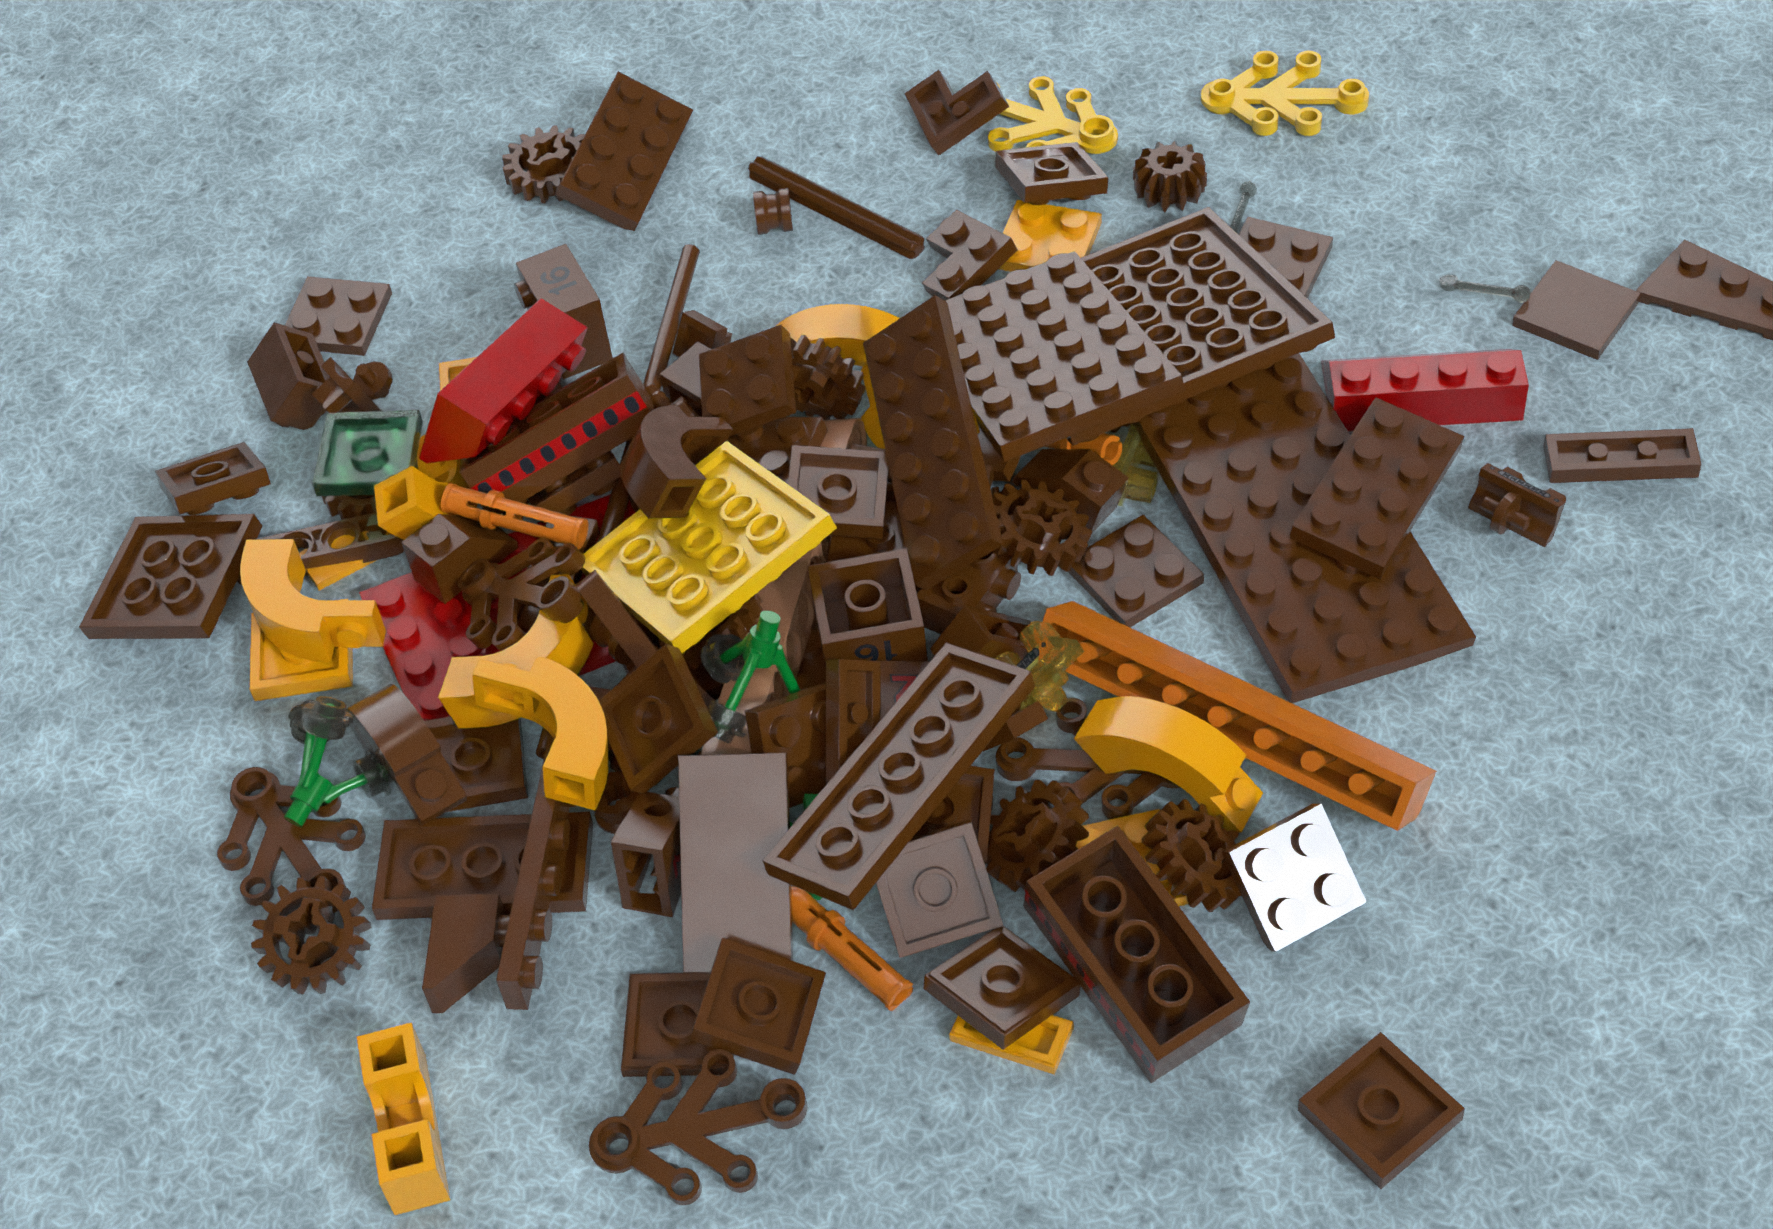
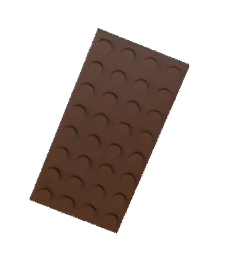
M1299 353L1280 360L1267 369L1256 370L1232 380L1223 387L1212 388L1188 398L1182 404L1168 406L1144 416L1138 422L1132 423L1133 428L1288 702H1299L1414 667L1474 645L1476 635L1411 531L1381 580L1289 538L1293 523L1351 436Z

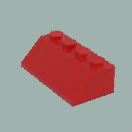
M541 298L437 393L419 459L428 464L473 458L480 454L490 443L494 446L497 445L504 438L510 424L516 418L523 420L529 414L536 399L541 394L548 396L554 390L562 373L566 370L572 372L578 367L586 352V348L582 346L588 327Z
M1497 349L1321 360L1326 397L1348 431L1355 430L1375 397L1438 425L1523 421L1529 383L1521 350Z

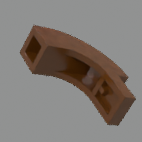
M678 405L656 408L644 417L621 461L620 470L626 490L648 519L686 517L706 480L695 465L726 442L733 431V428L723 417H687Z
M389 684L344 710L345 719L369 758L375 755L379 758L421 826L467 801V795L443 757L438 741L421 715L398 687Z

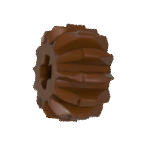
M1176 140L1171 145H1163L1157 141L1154 149H1142L1141 156L1135 160V166L1133 167L1134 190L1137 198H1144L1148 208L1160 202L1164 213L1168 210L1170 204H1175L1181 211L1184 210L1187 201L1198 204L1201 193L1205 192V187L1207 186L1206 163L1203 159V154L1194 152L1192 144L1183 147L1178 146Z

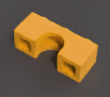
M412 1022L357 1036L363 1083L370 1097L378 1132L371 1135L379 1185L394 1215L450 1201L426 1054Z

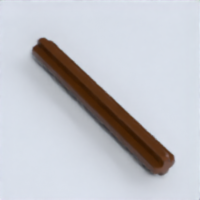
M757 156L754 162L749 164L750 179L776 192L781 188H788L790 199L909 259H915L925 249L924 237L763 156Z

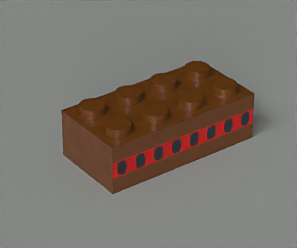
M621 353L535 403L523 420L516 418L510 424L506 435L497 445L494 446L490 443L476 457L460 459L459 472L470 489L488 493L490 490L500 491L507 499L528 504L529 501L527 499L541 490H544L545 493H551L565 485L570 479L569 474L585 465L586 469H592L603 463L610 456V450L625 441L630 445L644 417L654 410L653 400L625 354ZM481 505L484 510L506 515V511Z
M1119 826L1114 827L1027 880L1023 907L1150 1083H1153L1243 1024L1250 1000Z

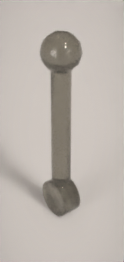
M1251 181L1244 182L1240 186L1241 198L1230 225L1236 233L1249 199L1254 197L1257 192L1256 185Z
M1453 274L1442 276L1439 280L1440 287L1445 291L1459 289L1513 297L1518 303H1524L1529 300L1531 294L1530 289L1525 285L1510 288L1461 281Z

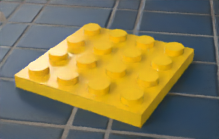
M728 441L724 442L695 465L706 480L685 518L648 519L642 510L639 509L584 553L586 559L581 568L582 572L587 576L596 570L631 615L664 643L678 647L681 653L697 644L704 635L730 614L738 611L746 601L767 584L776 580L783 571L808 551L817 547L824 538L837 529L829 513Z

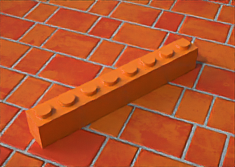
M1075 601L1046 609L1033 647L1039 649L1038 659L1115 696L1143 697L1185 710L1206 721L1231 739L1246 754V759L1396 831L1413 822L1421 812L1437 772L1436 770ZM1042 642L1046 643L1044 648L1041 646Z

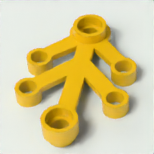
M1310 50L1300 52L1296 56L1295 67L1262 88H1250L1261 79L1272 78L1278 73L1277 54L1272 51H1260L1253 56V66L1232 80L1222 78L1207 83L1201 90V103L1212 113L1234 114L1252 126L1254 133L1261 136H1269L1277 131L1278 116L1295 126L1299 134L1313 136L1321 130L1322 113L1313 107L1300 109L1294 104H1334L1339 112L1354 115L1363 112L1368 107L1369 91L1365 84L1358 79H1346L1337 88H1294L1306 79L1317 77L1321 72V56L1317 52ZM1250 104H1262L1265 107L1255 109Z
M1046 76L1035 77L1029 82V95L1031 98L1038 100L1042 110L1006 99L1009 108L1001 112L1000 115L1028 124L1011 128L998 127L991 130L988 134V146L995 152L1011 149L1014 143L1057 133L1065 136L1050 141L1033 140L1026 147L1078 142L1087 153L1101 154L1113 149L1118 142V131L1112 120L1103 115H1096L1091 105V93L1086 89L1075 88L1066 94V107L1070 111L1077 113L1080 122L1065 118L1054 94V82ZM1038 87H1046L1047 89H1045V90H1037L1036 88H1038ZM1084 99V101L1082 102H1075L1073 100ZM998 138H1005V139H1007V140L1001 141V142L995 141V140L998 139Z

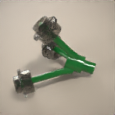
M762 611L757 625L751 627L750 632L743 640L733 634H716L711 636L707 640L708 645L703 646L701 649L700 658L702 665L713 680L719 683H728L730 680L736 681L725 705L710 700L707 707L718 731L714 737L731 744L735 735L741 738L746 736L743 732L746 725V717L744 714L737 712L736 709L757 668L764 669L775 665L789 694L807 689H800L785 659L783 647L779 644L781 635L777 631L781 618L773 611Z
M319 696L316 700H307L301 705L293 707L288 715V718L291 720V734L295 740L304 744L299 782L290 796L293 802L286 812L284 819L300 828L304 825L311 811L317 813L322 803L329 804L340 795L360 786L369 798L383 792L386 796L391 794V787L389 785L394 780L379 758L370 749L365 752V756L353 761L356 776L333 785L326 778L319 775L318 771L326 742L342 739L346 727L353 723V716L346 711L347 705L336 698Z

